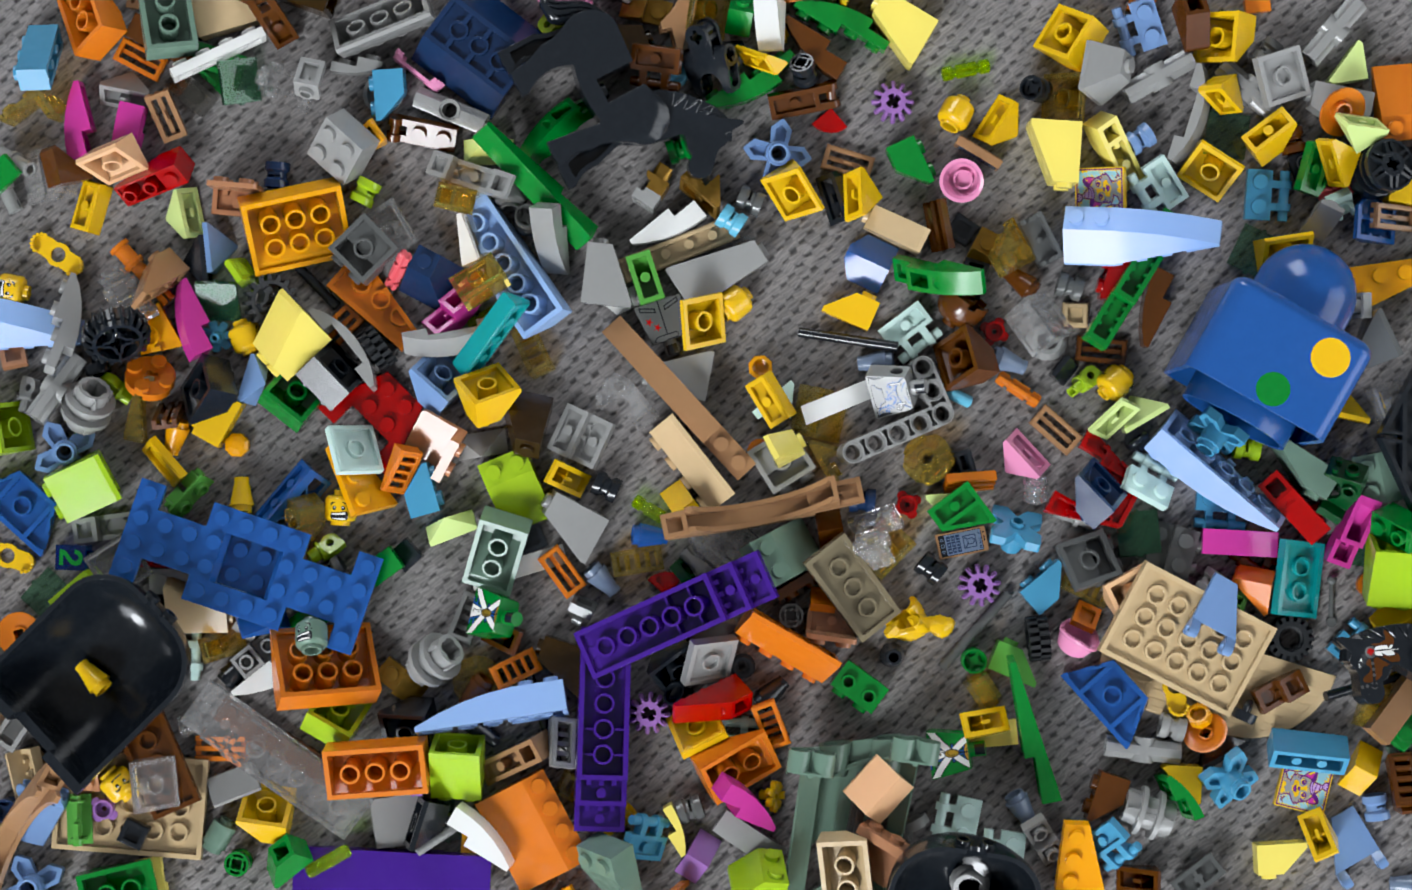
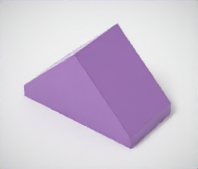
M700 828L686 850V855L682 857L674 871L696 884L709 867L722 841Z

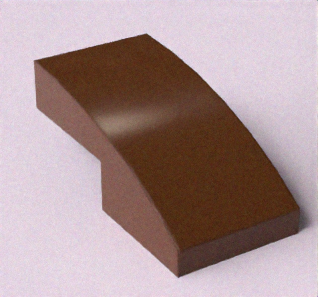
M1300 669L1280 675L1250 691L1260 714H1266L1285 702L1291 703L1310 692Z

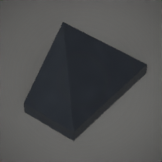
M832 171L815 179L830 226L845 221L843 176L837 171Z
M203 234L198 235L183 261L190 268L189 272L205 286H213L212 274L207 273Z
M1227 735L1224 743L1212 752L1201 753L1198 764L1203 767V770H1206L1208 767H1213L1222 762L1225 754L1235 746L1242 750L1248 744L1242 738Z

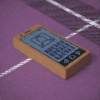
M962 135L958 137L953 145L994 171H997L1003 163L1002 159Z
M984 525L934 535L939 560L989 550Z

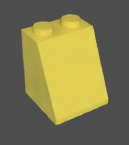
M874 0L870 11L873 12L871 19L874 20V25L883 38L890 42V48L904 68L910 71L939 20L906 0Z
M1031 118L1026 124V131L1047 186H1053L1054 191H1068V189H1072L1073 186L1079 183L1083 121Z
M281 288L269 309L253 345L259 351L256 356L266 365L271 373L276 377L281 375L289 381L332 339Z

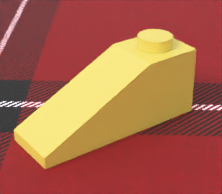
M1100 111L1083 123L1082 127L1091 146L1106 167H1126V177L1135 172L1139 180L1145 177L1117 115ZM1126 178V189L1128 191L1130 190V183Z
M793 429L763 436L766 446L778 468L805 455L803 448L807 445L800 433L795 435Z

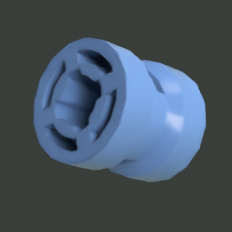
M1145 122L1138 125L1135 131L1125 133L1135 156L1142 153L1145 147L1150 148L1157 143L1154 132Z
M1373 792L1361 796L1362 804L1366 807L1364 813L1366 822H1378L1391 818L1390 810L1386 807V802L1388 801L1386 792Z

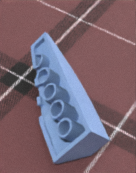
M475 192L462 203L471 229L475 233L479 244L480 254L483 255L487 266V274L492 280L497 300L503 292H508L530 301V305L514 325L522 338L527 339L549 329L572 313V310L537 258L492 198Z
M1066 206L1063 222L1064 264L1120 266L1125 262L1135 260L1141 262L1146 261L1147 258L1161 255L1162 257L1172 256V253L1182 251L1188 253L1219 247L1223 222L1205 217L1155 210Z
M0 298V350H9V348L23 347L24 349H32L34 346L53 347L54 341H51L50 338L55 325L51 324L53 316L49 314L50 310ZM82 319L78 339L75 346H81L82 344L81 330L82 326H84L85 320Z
M1175 409L1144 447L1149 456L1164 465L1171 475L1178 477L1182 482L1220 507L1252 523L1277 532L1286 517L1264 494L1260 493L1258 495L1255 492L1254 483L1247 476H1240L1234 469L1236 464L1231 458L1226 460L1220 453L1215 454L1213 457L1202 454L1196 447L1199 435L1187 427L1190 420Z
M558 676L545 677L543 682L533 683V680L520 681L518 686L489 692L446 709L414 727L415 733L419 736L451 732L453 727H458V730H470L478 727V723H483V726L495 727L502 724L504 720H508L512 724L547 720L553 716H570L563 679H558Z

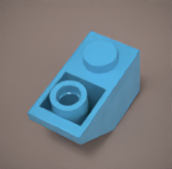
M406 69L372 70V76H369L368 80L370 91H374V101H371L370 106L371 115L376 116V121H385L407 95Z
M429 462L421 463L404 494L411 519L443 510L441 505L445 504L442 491H437L435 481L431 479L435 466H430Z
M1051 559L1046 560L1039 566L1040 572L1034 577L1029 575L1019 584L1021 588L1018 592L1038 615H1041L1059 599L1062 563L1058 559L1053 561Z

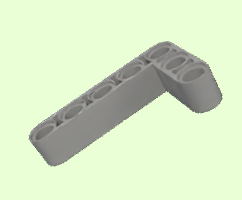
M924 355L910 360L906 366L911 368L914 380L927 379L928 385L934 389L933 398L927 394H918V401L922 410L840 445L836 453L840 463L852 465L952 421L954 409L931 358ZM917 362L923 364L925 369L923 374L917 372ZM937 408L944 412V419L942 421L936 417ZM915 418L920 419L922 422L921 430L915 429L913 425ZM893 427L897 428L900 432L898 440L893 439L891 436V429ZM870 437L877 440L876 450L871 449L868 444ZM848 446L852 447L855 451L853 460L846 456Z

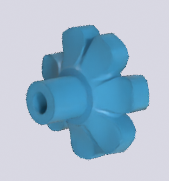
M214 320L209 323L210 328L206 327L203 329L211 345H213V352H220L221 346L226 350L232 346L228 340L229 331L227 329L229 324L223 321L218 325V322Z

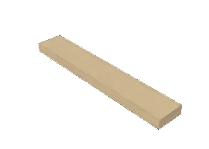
M715 221L639 252L650 249L656 271L658 272L740 239V235L738 234L734 238L727 229L719 228L714 224ZM626 258L619 259L625 282L628 284L632 280Z

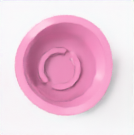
M960 158L949 162L943 168L939 183L943 194L948 199L954 202L965 203L979 196L984 186V177L976 163L969 159Z
M1071 618L1066 619L1060 624L1057 643L1065 654L1074 658H1083L1089 653L1097 651L1100 642L1096 630L1090 634L1069 624Z

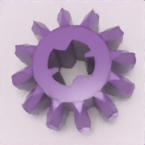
M891 81L890 89H888L885 83H882L881 89L883 93L879 90L874 91L873 94L879 99L872 100L871 105L880 106L874 110L873 113L875 115L881 112L884 113L880 121L884 122L887 116H890V124H894L895 116H897L899 121L903 122L905 120L903 113L907 115L912 113V110L906 107L914 105V100L906 99L912 94V91L908 90L903 93L904 83L900 84L899 89L895 88V81ZM889 97H893V100L896 97L899 100L896 105L897 108H893V105L890 108L887 105Z
M974 564V573L970 568H965V572L969 575L968 578L963 575L959 576V579L965 581L966 584L958 585V589H967L961 595L962 599H967L972 595L969 604L974 605L978 598L979 606L982 607L985 604V597L990 603L994 601L990 596L991 592L999 595L1000 591L993 589V586L1000 585L1001 581L991 580L996 577L997 572L992 571L987 575L989 571L988 565H985L982 572H980L979 564ZM979 578H982L985 588L984 590L979 589L980 592H976V587L973 583L975 580L979 582Z
M649 691L648 699H645L643 693H639L641 703L635 699L631 701V704L636 708H630V714L636 716L632 717L629 722L632 724L639 721V724L636 726L637 731H640L642 726H646L645 734L650 733L651 726L658 733L660 729L657 723L666 727L667 722L661 717L667 718L671 714L668 711H662L669 704L666 702L661 705L659 704L663 698L661 694L657 696L656 700L652 699L653 691ZM645 707H648L650 710L655 709L654 718L650 719L649 716H643L642 713H645Z

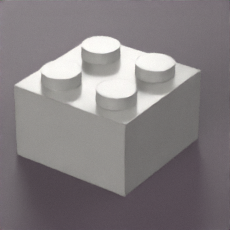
M343 108L324 119L307 154L344 186L363 174L380 140Z

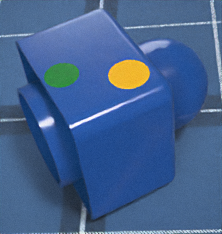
M1297 244L1277 251L1262 264L1254 279L1238 277L1208 292L1166 366L1164 373L1186 386L1182 396L1192 406L1201 412L1208 406L1213 407L1222 414L1224 420L1229 425L1241 428L1250 435V439L1277 450H1284L1289 440L1298 446L1324 443L1371 359V351L1367 344L1345 331L1353 316L1357 302L1356 283L1350 268L1337 254L1318 245Z

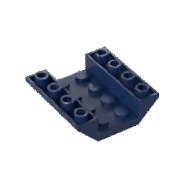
M450 0L422 36L411 60L443 82L445 86L474 108L491 115L490 120H492L505 103V96L515 85L505 71L497 55L498 52L532 34L543 33L500 0Z

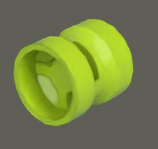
M360 175L357 180V187L351 192L349 198L371 209L374 204L373 199L376 194H379L382 186Z
M1249 438L1245 445L1240 448L1237 446L1231 453L1232 458L1241 459L1247 457L1251 461H1259L1262 444Z

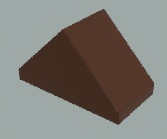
M55 144L42 149L40 152L48 188L80 184L93 177L92 174L76 165V161Z
M839 508L815 513L819 545L822 548L839 533L844 532Z
M514 627L511 637L481 638V640L511 656H515L526 630Z
M1123 865L1116 870V890H1161V871L1155 865Z

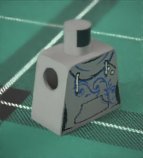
M870 365L865 375L876 419L913 409L918 400V394H926L929 391L927 379L914 380L909 366Z

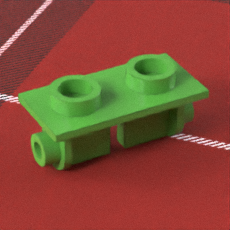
M200 468L192 469L181 482L186 489L183 491L177 486L166 497L164 506L168 507L169 513L183 517L191 511L196 501L208 492L209 487L214 481L204 476L205 473Z
M92 793L69 794L66 806L68 845L72 844L74 847L83 846V844H93Z

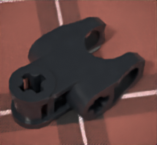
M705 17L700 19L697 24L688 27L685 38L689 49L684 51L682 61L686 76L695 93L699 97H703L712 92L713 81L711 74L720 80L722 88L727 94L737 91L741 86L740 63L737 52L732 44H723L716 21Z

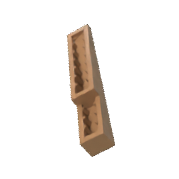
M1403 675L1390 688L1392 692L1362 727L1381 745H1389L1412 714V681Z

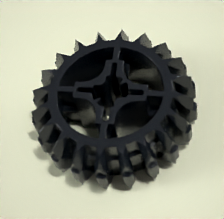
M121 304L117 308H113L110 305L109 309L104 310L100 308L99 313H91V317L85 319L81 330V342L84 345L85 352L92 357L93 361L99 360L101 364L108 361L111 366L115 362H119L122 365L123 361L129 360L132 362L134 356L140 357L141 351H147V345L150 344L151 329L147 318L140 313L139 309L134 310L131 305L127 308H124Z

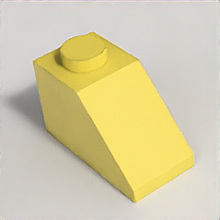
M1303 839L1252 842L1254 872L1261 876V879H1276V875L1285 874L1308 848L1307 842Z

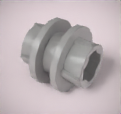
M94 376L85 377L80 381L72 383L67 388L60 411L64 421H66L67 426L72 431L83 436L91 435L96 431L105 429L110 423L116 400L113 391H111L105 381Z
M432 632L423 637L422 640L412 644L405 666L410 678L421 687L424 685L439 687L446 683L447 680L458 675L461 669V661L465 654L460 643L449 633L442 635L441 633Z
M1143 785L1140 790L1130 787L1123 806L1119 808L1118 821H1120V824L1128 826L1129 834L1136 835L1140 828L1145 829V837L1148 840H1153L1156 836L1165 838L1171 833L1174 826L1177 805L1175 801L1167 799V793L1164 791H1159L1154 798L1150 796L1149 786Z

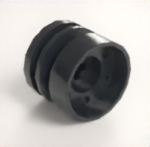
M1389 138L1379 140L1361 151L1350 182L1352 191L1362 198L1373 200L1382 198L1409 185L1412 180V153L1409 148L1401 141Z

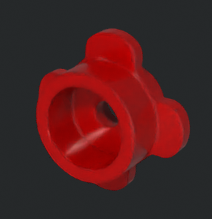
M998 317L989 323L983 322L980 326L981 331L984 332L985 341L990 346L1000 340L1004 342L1009 337L1008 333L1005 332L1004 320ZM993 329H996V334L992 333Z
M905 491L898 492V501L893 507V512L896 515H907L910 519L917 516L918 504L921 503L920 496L908 495ZM906 502L909 503V507H905Z

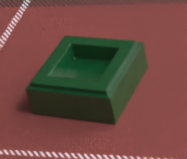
M680 558L669 567L682 583L695 578L692 570Z

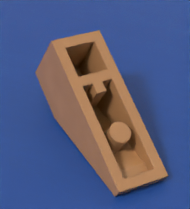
M170 247L162 252L159 250L155 251L147 259L149 264L143 270L131 305L134 310L178 285L190 270Z
M547 729L533 734L485 759V781L487 785H492L548 758Z

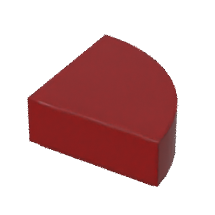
M829 109L812 123L814 128L825 133H839L847 128L833 109Z
M669 571L654 574L648 579L661 593L675 587L680 582L677 576Z

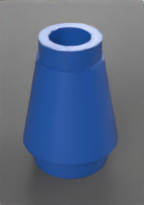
M640 522L638 525H632V545L646 547L668 543V540L664 538L662 528Z

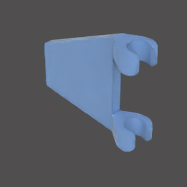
M1214 573L1192 617L1183 628V633L1193 638L1197 637L1201 623L1224 635L1225 638L1217 647V652L1228 657L1233 653L1236 643L1238 584L1218 573Z
M24 779L23 784L16 786L18 796L21 795L31 780ZM62 787L60 791L61 798L58 804L49 805L37 815L23 835L22 842L39 846L46 844L67 806L69 799V790Z
M1353 805L1331 818V826L1338 837L1339 853L1334 855L1335 875L1344 889L1347 890L1354 886L1352 879L1345 869L1371 855L1378 868L1384 869L1389 865Z

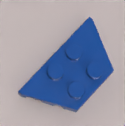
M17 471L0 478V521L37 555L43 557L47 550L57 514L54 506L57 505L52 497L48 498L44 490L23 471Z
M1115 660L1063 673L1061 677L1123 747L1128 749L1149 699Z

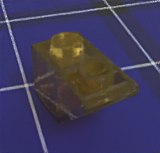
M438 180L432 205L472 215L477 190Z
M315 492L287 499V509L284 510V515L288 527L311 534V543L325 526L324 502Z

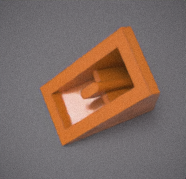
M1240 564L1235 568L1232 582L1238 584L1241 592L1263 616L1267 615L1272 601L1276 571Z

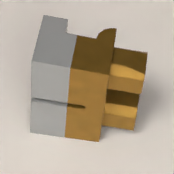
M659 162L653 173L648 170V184L644 191L636 187L631 195L632 202L654 214L669 191L668 181L673 175V170Z

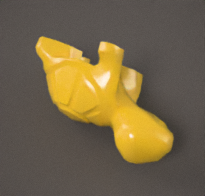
M911 596L909 597L910 605L907 609L902 610L901 613L889 621L884 630L886 638H897L907 642L917 640L928 632L943 639L953 632L956 622L953 618L940 614L927 617L921 603L916 597Z

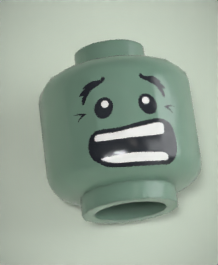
M307 616L304 620L298 622L295 626V646L297 649L308 656L320 654L328 646V625L314 616Z

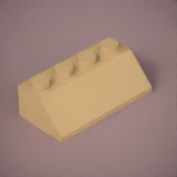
M673 413L649 432L652 435L649 441L657 451L662 448L668 457L664 460L674 471L678 468L682 473L683 477L680 478L682 483L688 490L693 488L699 495L695 499L701 507L720 506L735 494V491Z
M846 830L821 832L816 846L822 890H873L867 838Z

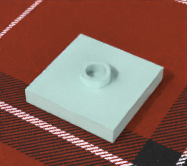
M328 425L325 428L336 475L381 474L384 471L372 425Z

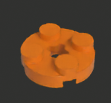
M163 355L143 356L127 363L124 384L127 391L134 397L136 394L145 401H159L166 398L175 387V370ZM153 376L154 381H150L148 378L145 377Z

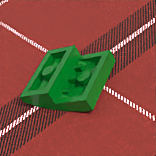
M1154 774L1160 791L1167 793V799L1176 801L1182 817L1194 821L1205 817L1194 797L1180 782L1169 775Z

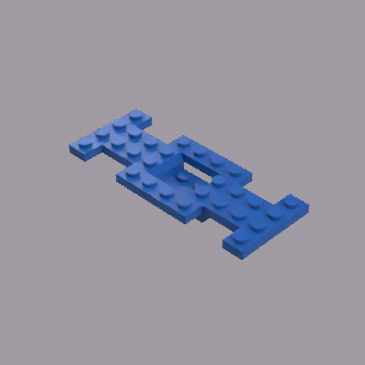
M146 478L141 479L108 574L135 582L141 561L145 559L189 574L181 599L276 631L280 630L288 607L334 623L326 648L347 655L352 654L384 559L359 551L352 574H348L304 558L312 537L311 534L214 502L207 525H203L161 511L160 507L168 486Z

